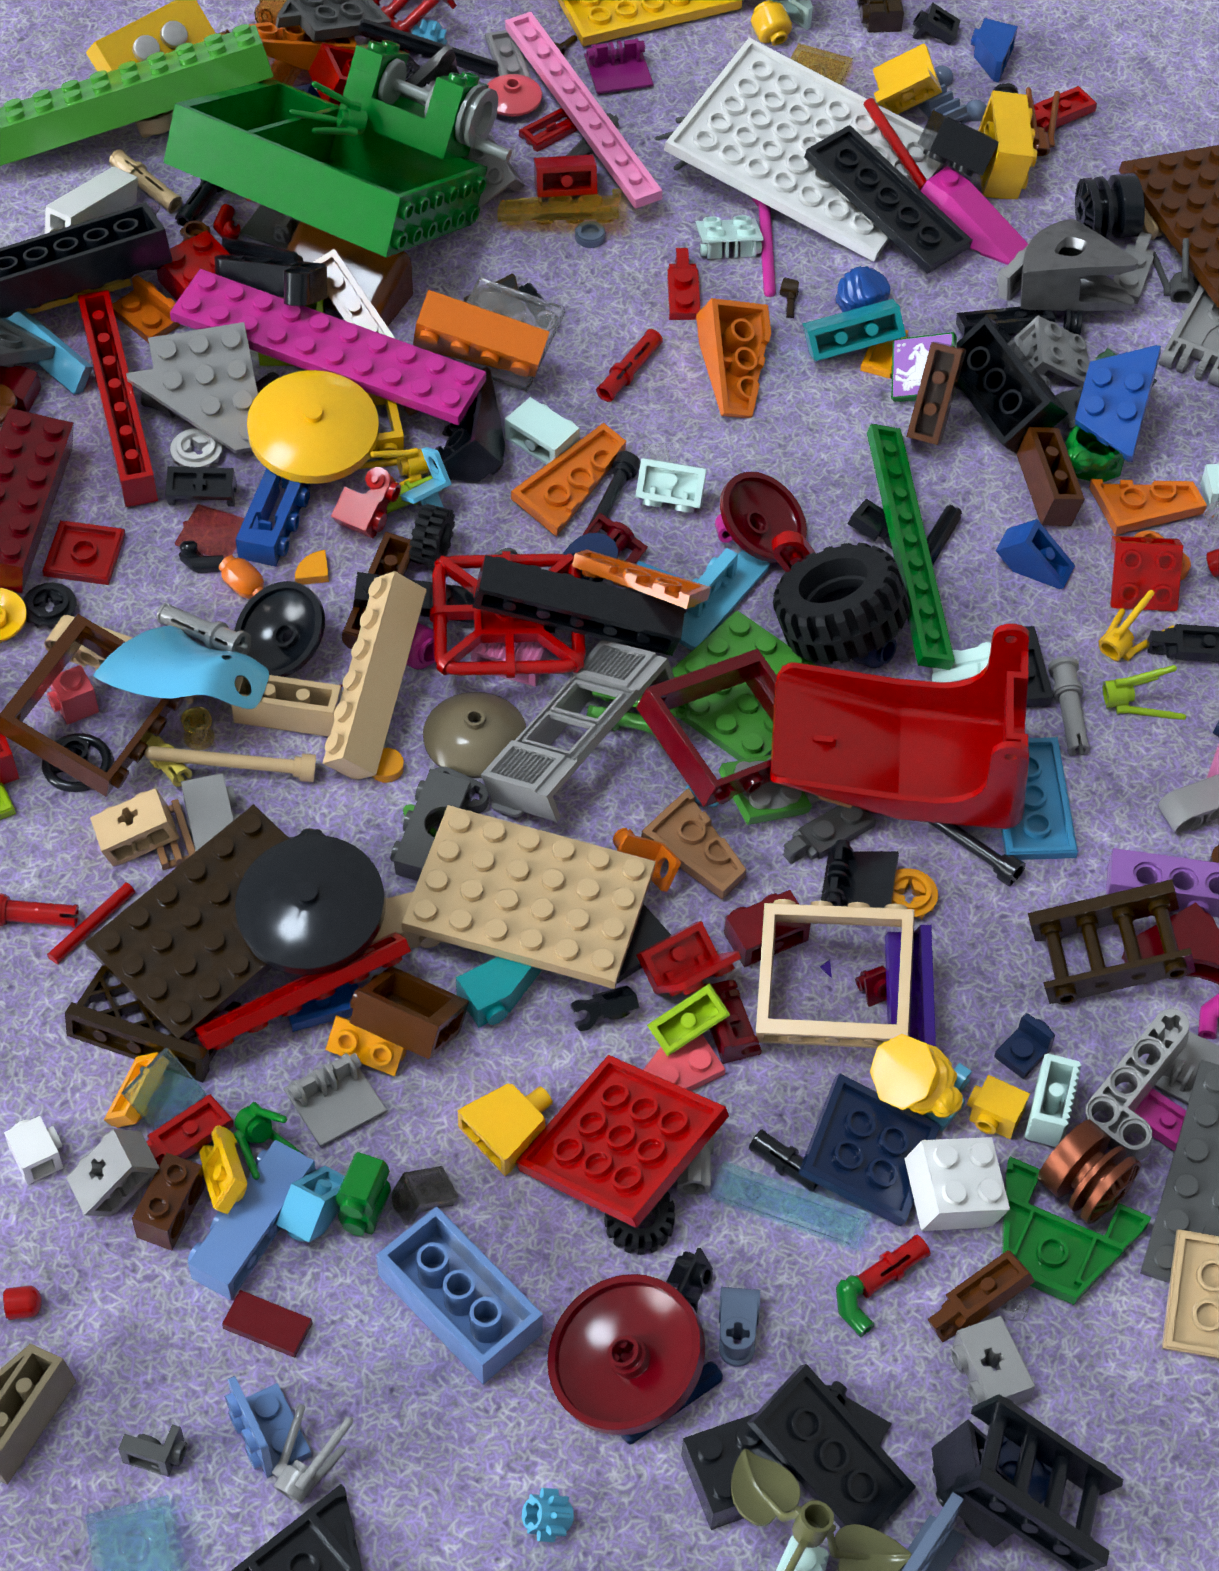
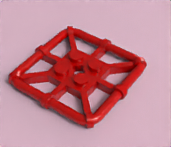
M502 551V555H488L502 557L508 561L524 565L551 567L548 571L560 574L567 573L582 579L581 570L572 567L574 559L572 554H511L510 551ZM485 555L441 556L434 562L435 567L432 574L433 607L430 609L429 614L430 621L433 623L434 659L437 665L436 669L441 674L457 676L506 675V678H515L517 674L577 673L584 667L586 645L585 635L571 632V649L546 631L542 624L472 608L473 605H446V577L448 576L475 596L477 579L463 569L481 568ZM449 620H474L475 630L447 652V623ZM538 642L561 660L515 661L514 643ZM481 643H505L506 661L459 662Z

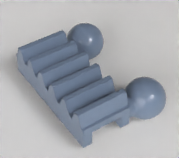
M943 65L935 67L942 93L918 104L917 106L929 118L934 110L958 122L960 121L962 124L969 120L982 121L986 110L985 103L975 99L969 101L966 105L960 106V99H953V92H947L946 87L953 81L951 69Z

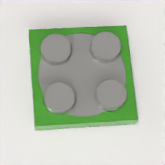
M771 755L722 763L718 772L723 778L771 759ZM774 782L763 784L755 792L747 794L745 791L733 797L747 825L809 813L812 807L804 791Z

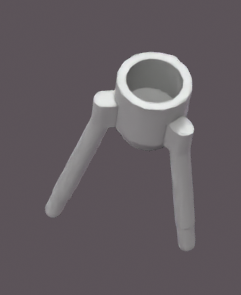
M303 1404L298 1405L280 1460L272 1471V1474L278 1477L273 1487L294 1502L302 1504L304 1499L309 1497L316 1484L346 1451V1447L341 1445L330 1455L353 1424L352 1417L345 1419L309 1467L298 1460H295L292 1466H290L288 1462L305 1411Z

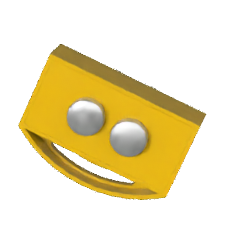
M174 0L95 41L86 51V54L97 72L103 70L110 72L117 70L125 62L134 61L138 63L147 60V57L153 53L164 52L166 54L175 51V48L181 44L192 43L194 45L203 42L205 37L216 33L197 0Z

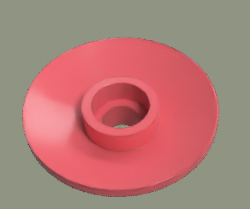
M506 74L494 78L487 84L489 85L488 88L497 92V114L516 117L529 114L540 105L542 100V90L538 83L524 75Z

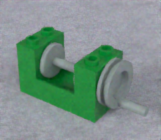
M383 40L382 43L369 41V44L356 45L343 96L351 101L362 103L361 110L367 111L368 114L367 129L441 159L468 156L472 147L504 161H509L512 150L486 140L496 118L498 94L495 90L488 88L489 85L480 82L478 75L462 71L461 75L450 72L449 76L437 77L435 84L428 91L406 82V64L409 53L399 50V44ZM403 93L405 95L423 101L426 104L424 106L422 104L400 96V94ZM341 103L339 111L341 108L346 109L348 106Z

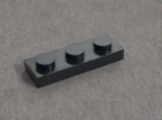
M1021 306L960 312L956 315V325L963 337L985 316H988L1005 328L1010 336L1014 333H1019L1037 316L1050 322H1055L1056 320L1051 310L1021 309Z

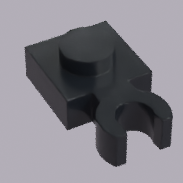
M865 499L852 514L848 525L873 541L881 537L884 539L885 544L892 549L884 510L868 499Z

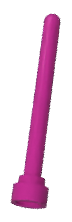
M752 198L759 208V225L763 240H761L764 295L766 297H773L776 294L771 207Z

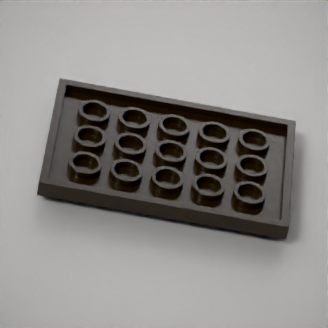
M253 804L85 942L87 949L173 1037L187 1041L196 1033L195 1028L212 1020L273 968L260 960L244 941L236 918V895L240 882L250 865L265 851L290 838Z

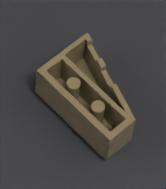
M29 1344L0 1369V1482L7 1485L76 1383V1379L62 1357L33 1344Z

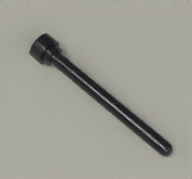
M621 451L617 454L612 464L614 476L589 525L599 513L608 517L625 481L636 476L641 461L635 454L628 451Z
M928 822L994 867L993 872L997 874V879L1010 887L1015 882L1011 880L1012 876L1017 880L1022 875L1026 863L1016 856H1008L1006 854L1001 856L957 825Z

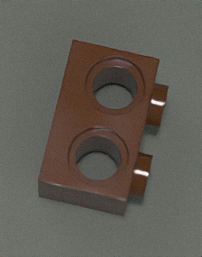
M166 1153L159 1166L160 1169L155 1173L132 1217V1222L137 1238L172 1251L206 1186V1182L203 1176L202 1165Z

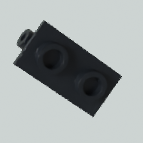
M697 1248L695 1254L685 1251L682 1256H677L666 1282L673 1287H677V1290L686 1298L697 1313L698 1301L702 1292L711 1284L713 1268L701 1248Z

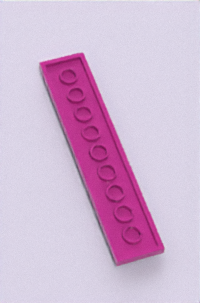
M203 269L197 272L170 311L171 321L196 330L244 322L250 350L305 370H320L342 375L357 383L368 393L456 425L460 424L486 381V371L305 306L286 305L283 298Z

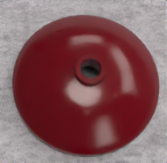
M743 472L734 476L724 486L720 496V512L723 523L734 542L751 556L762 561L778 563L773 556L772 540L774 537L784 531H794L802 534L806 539V520L801 506L794 495L776 479L759 472Z

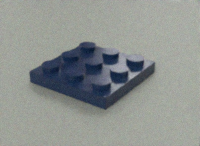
M839 1073L833 1080L798 1175L898 1226H902L907 1221L914 1201L905 1158L922 1140H935L940 1124L911 1111L909 1108L901 1110L879 1100L876 1091Z

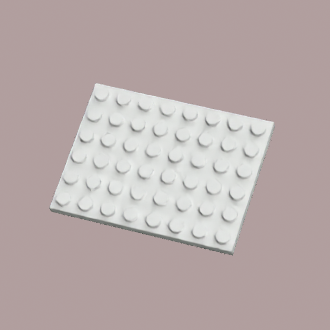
M751 38L747 39L668 138L664 147V151L873 262L890 239L804 158L806 149L850 125L915 185L863 105L867 100L865 97ZM878 105L925 178L928 180L938 173L943 164L923 154L925 148L918 144L924 128Z

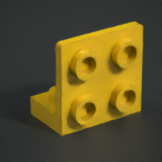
M921 44L873 69L879 88L878 91L874 92L876 102L897 115L942 93L928 47L925 44Z

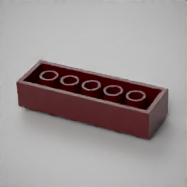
M12 408L8 409L0 431V588L23 593L72 452L73 422Z

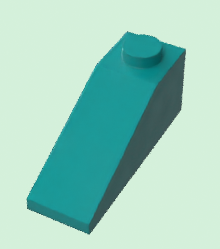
M496 957L456 977L457 996L469 1001L467 1011L478 1028L487 1023L495 1025L506 1018L543 969Z

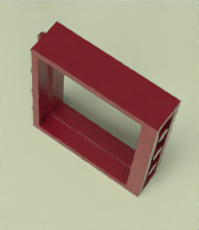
M758 648L647 687L636 708L703 807L716 802L724 804L737 794L745 791L747 794L755 792L763 784L771 782V759L717 780L670 712V709L746 682L773 721L777 675Z

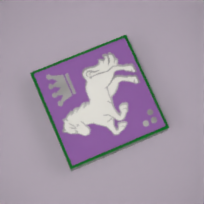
M954 332L893 340L891 399L894 402L916 400L931 342L937 341L957 347V336Z

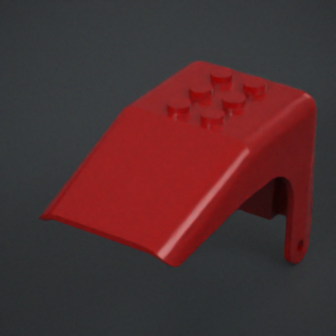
M1015 623L997 627L993 632L986 667L977 675L956 682L898 679L796 662L782 666L777 674L775 683L770 769L771 782L898 820L997 829L1014 828L1020 823L1024 815L1029 765L1028 734H1025L1029 630Z

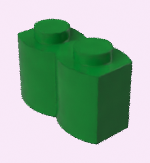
M360 1152L355 1153L336 1195V1202L340 1207L338 1219L343 1229L353 1235L363 1236L364 1233L371 1235L374 1233L391 1193V1186L387 1181L390 1170L384 1160Z

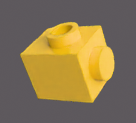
M988 1075L982 1087L975 1085L968 1099L967 1106L972 1108L969 1121L975 1123V1126L986 1134L997 1133L1011 1140L1026 1110L1030 1093Z

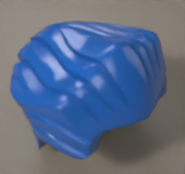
M868 266L855 267L850 272L845 273L844 278L840 279L836 294V304L838 303L842 312L886 301L890 295V284L883 274Z

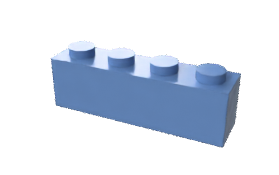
M274 1140L267 1151L262 1150L255 1160L260 1178L255 1180L252 1174H250L243 1198L239 1202H235L228 1214L220 1211L216 1214L210 1225V1233L203 1243L198 1242L195 1244L188 1256L191 1279L229 1300L233 1299L280 1231L281 1227L277 1226L276 1223L291 1183L316 1171L313 1159L277 1140Z

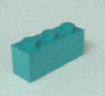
M894 299L802 323L808 351L814 361L906 337L900 306Z

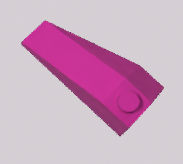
M946 166L929 178L921 189V192L973 240L970 249L978 251L980 255L1008 265L1017 253L1028 245L968 179L949 166Z

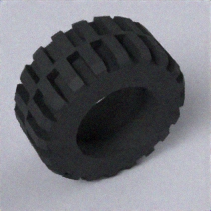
M844 543L840 547L833 548V546L823 548L824 551L817 554L813 552L807 555L804 561L796 562L791 566V571L785 572L781 577L773 595V608L788 647L796 655L814 663L818 660L823 664H833V661H839L840 663L850 662L852 658H863L869 655L868 652L874 649L878 651L883 648L886 641L893 640L898 635L899 628H903L910 611V603L898 565L889 553L875 545L871 547L867 543H858L857 545Z

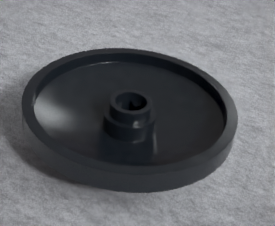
M307 835L288 839L261 854L245 872L238 887L235 903L237 923L242 937L250 950L267 965L277 970L297 975H315L331 972L358 958L378 935L386 908L382 880L370 858L359 848L344 840L323 835Z

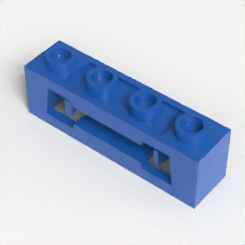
M266 468L236 537L238 558L274 567L277 566L280 556L285 557L288 553L291 531L296 532L298 529L301 507L306 508L309 503V487L311 484L282 478V488L286 490L276 511V523L272 530V522L268 520L280 494L279 483L282 477Z

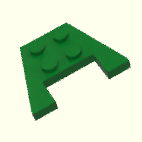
M1010 1156L1005 1172V1191L1010 1210L1003 1216L1001 1254L1010 1250L1031 1273L1035 1281L1030 1285L1031 1287L1075 1305L1147 1229L1151 1216L1118 1203L1106 1234L1096 1233L1029 1204L1038 1183L1037 1177L1040 1169Z

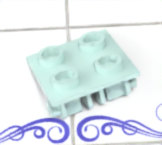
M747 215L734 216L731 220H721L719 217L710 216L703 218V221H695L701 241L706 243L700 244V255L707 256V259L722 258V242H724L725 258H729V242H733L734 258L738 257L739 241L740 257H756V254H761L762 252L761 240H763V236L755 218L751 219Z

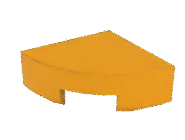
M325 550L314 552L306 556L299 563L295 571V582L302 585L329 582Z

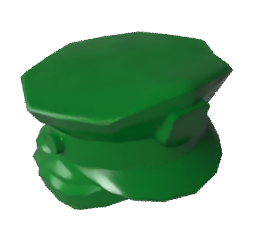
M1075 426L1069 433L1065 445L1076 477L1087 481L1103 479V482L1119 477L1125 461L1123 454L1110 445L1107 447L1099 442L1094 434L1087 433L1080 427Z

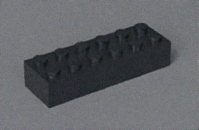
M147 202L0 248V318H8L15 312L28 308H39L44 303L56 299H67L75 293L87 289H98L106 283L118 279L126 280L133 277L134 274L147 270H157L165 264L172 263L173 260L165 228Z

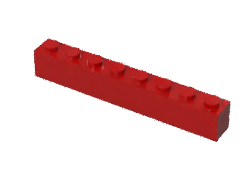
M109 290L77 295L125 507L156 502L158 497L154 474L132 384L128 382L126 373H129Z

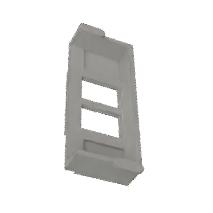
M602 639L586 656L584 667L577 673L573 672V676L515 741L511 740L481 774L493 802L491 804L492 809L512 817H519L526 812L558 822L561 815L553 796L639 699L647 687L675 678L668 658L658 656L655 652ZM592 691L616 697L598 719L578 714L593 697L591 696ZM568 724L588 729L570 751L550 746Z

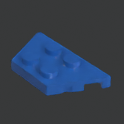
M1159 345L1090 361L1075 416V425L1087 433L1094 434L1097 440L1108 447L1110 445L1119 451L1128 462H1133L1161 354V346Z

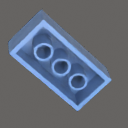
M437 1206L376 1254L379 1277L483 1385L543 1334V1314Z

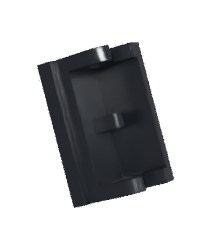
M167 467L165 497L169 505H176V499L226 500L229 507H235L234 492L237 491V481L234 468Z

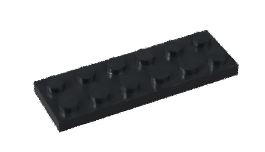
M848 125L806 149L804 158L926 274L970 248L973 240L852 126Z

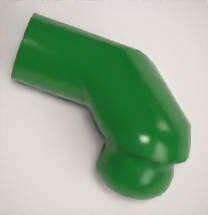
M850 1275L846 1280H840L836 1287L837 1308L839 1315L859 1337H862L875 1324L858 1306L857 1296L861 1295L864 1289L862 1281L857 1276Z

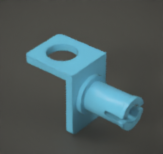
M425 447L421 451L432 479L400 496L403 501L414 504L420 501L422 506L430 504L444 508L438 493L452 484L438 450Z

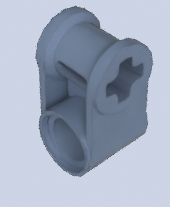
M721 1287L719 1353L722 1360L728 1365L740 1367L748 1364L753 1359L756 1326L759 1324L761 1291L759 1289ZM733 1339L741 1340V1344H734Z

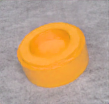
M383 748L377 773L372 777L384 783L397 780L404 771L402 755L395 749Z

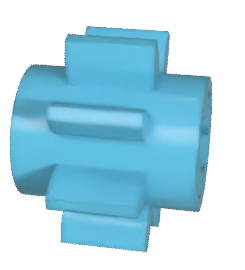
M423 19L420 27L417 25L413 27L411 34L445 45L447 42L445 39L447 30L442 29V26L437 21H425Z
M541 1488L540 1495L530 1494V1499L525 1502L522 1509V1521L527 1528V1533L537 1534V1541L555 1542L556 1536H566V1531L570 1529L574 1519L573 1507L568 1502L569 1497L559 1496L558 1489Z

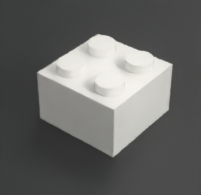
M992 1137L922 1140L905 1158L921 1231L989 1227L998 1222L1010 1210Z

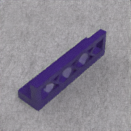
M920 925L914 931L909 1037L936 1046L932 925ZM887 932L885 935L888 1024H897L901 932Z

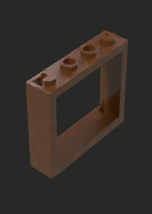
M77 614L0 713V734L107 797L113 787L119 789L128 777L129 770L127 769L133 761L138 763L143 758L145 750L149 746L146 744L152 735L159 736L168 720L165 717L171 709L177 711L185 697L162 698L108 772L103 771L23 723L24 719L81 645L106 659L125 643L122 639Z

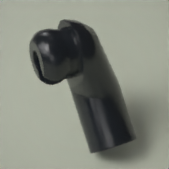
M184 541L180 544L181 552L179 553V558L192 571L197 573L221 572L219 565L224 559L223 555L204 556L197 550L198 546L195 541Z

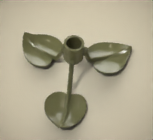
M744 1449L738 1457L732 1473L731 1493L734 1505L741 1516L757 1526L770 1524L776 1516L781 1522L796 1519L792 1526V1533L799 1544L785 1571H794L806 1547H817L823 1543L825 1538H827L831 1557L839 1559L838 1571H900L910 1559L912 1554L899 1542L868 1526L858 1524L847 1525L840 1528L834 1537L836 1526L833 1524L834 1514L831 1508L826 1503L818 1500L809 1501L803 1507L797 1506L800 1500V1486L789 1470L776 1462L757 1456L748 1449Z

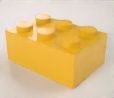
M992 90L978 131L999 142L983 176L980 175L984 197L1018 199L1021 190H1025L1027 187L1029 169L1035 166L1037 160V150L1033 149L1035 130L1031 128L1030 124L1032 108L1028 107L1027 95Z

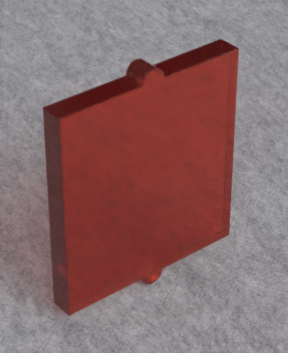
M197 504L189 520L183 522L184 528L175 541V545L180 546L184 541H195L198 546L197 550L200 553L208 556L223 555L226 558L232 555L236 549V537L244 518Z

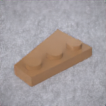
M687 788L642 830L641 837L664 843L680 859V868L719 898L724 899L746 877V868L727 841L718 835L711 825L712 820L705 811H701L695 802V796Z

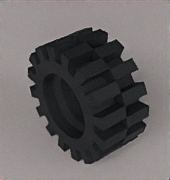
M430 504L422 506V509L418 512V518L414 522L415 528L412 529L411 533L413 537L410 540V546L412 547L409 550V555H411L410 560L412 562L435 567L434 562L441 556L447 555V550L451 546L450 540L454 534L452 529L455 527V521H453L455 514H453V510Z
M667 1191L651 1210L655 1220L652 1225L646 1228L632 1227L605 1213L606 1233L609 1239L614 1238L613 1244L618 1248L621 1245L625 1246L624 1252L630 1254L632 1249H638V1255H645V1249H650L651 1253L657 1251L659 1244L664 1246L668 1242V1236H672L675 1222V1205L673 1200L670 1201L669 1192Z

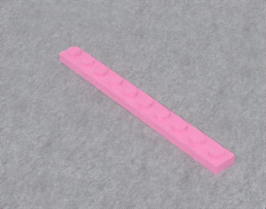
M528 12L505 20L506 31L633 207L636 209L662 200V189L533 13Z

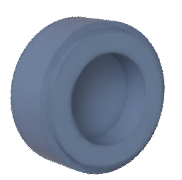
M584 221L575 229V240L580 246L585 248L598 247L605 241V228L598 222Z

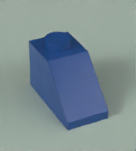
M984 18L980 29L975 28L971 45L975 46L974 58L994 82L999 83L1013 51L1018 26Z
M1038 519L1007 528L996 549L998 555L1013 572L1057 589L1065 587L1075 567V564Z

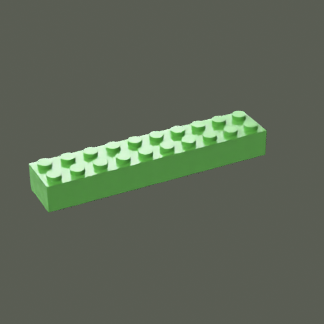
M239 25L232 30L233 32L224 35L219 33L205 37L203 42L194 45L192 43H184L177 46L175 51L166 54L164 52H156L149 55L147 60L138 63L134 61L125 62L114 71H98L90 75L89 79L80 82L78 80H70L63 83L61 88L52 91L43 89L35 92L31 98L24 100L16 98L7 101L3 107H0V166L174 110V105L177 102L253 84L274 77L256 25Z

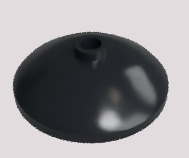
M283 581L263 588L247 602L238 617L234 631H245L250 634L252 641L247 655L266 667L269 675L287 677L307 664L317 651L324 634L325 613L320 599L312 590L297 582Z

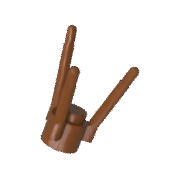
M1027 87L1028 107L1032 108L1030 124L1031 128L1035 130L1033 149L1037 150V156H1046L1050 153V148L1055 147L1054 134L1060 92L1055 91L1049 129L1048 133H1046L1043 127H1037L1032 90L1030 87Z

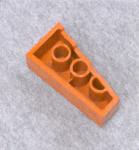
M428 289L416 322L413 345L436 354L511 371L519 376L535 377L550 331Z

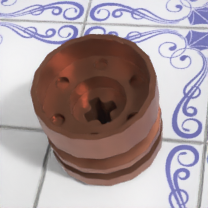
M1090 1119L1077 1125L1064 1137L1046 1159L1037 1177L1038 1181L1057 1198L1075 1189L1068 1206L1074 1212L1082 1208L1080 1217L1087 1224L1096 1222L1103 1214L1112 1210L1124 1198L1142 1166L1141 1162L1134 1156L1125 1159L1127 1151L1122 1146L1115 1147L1107 1154H1104L1111 1138Z

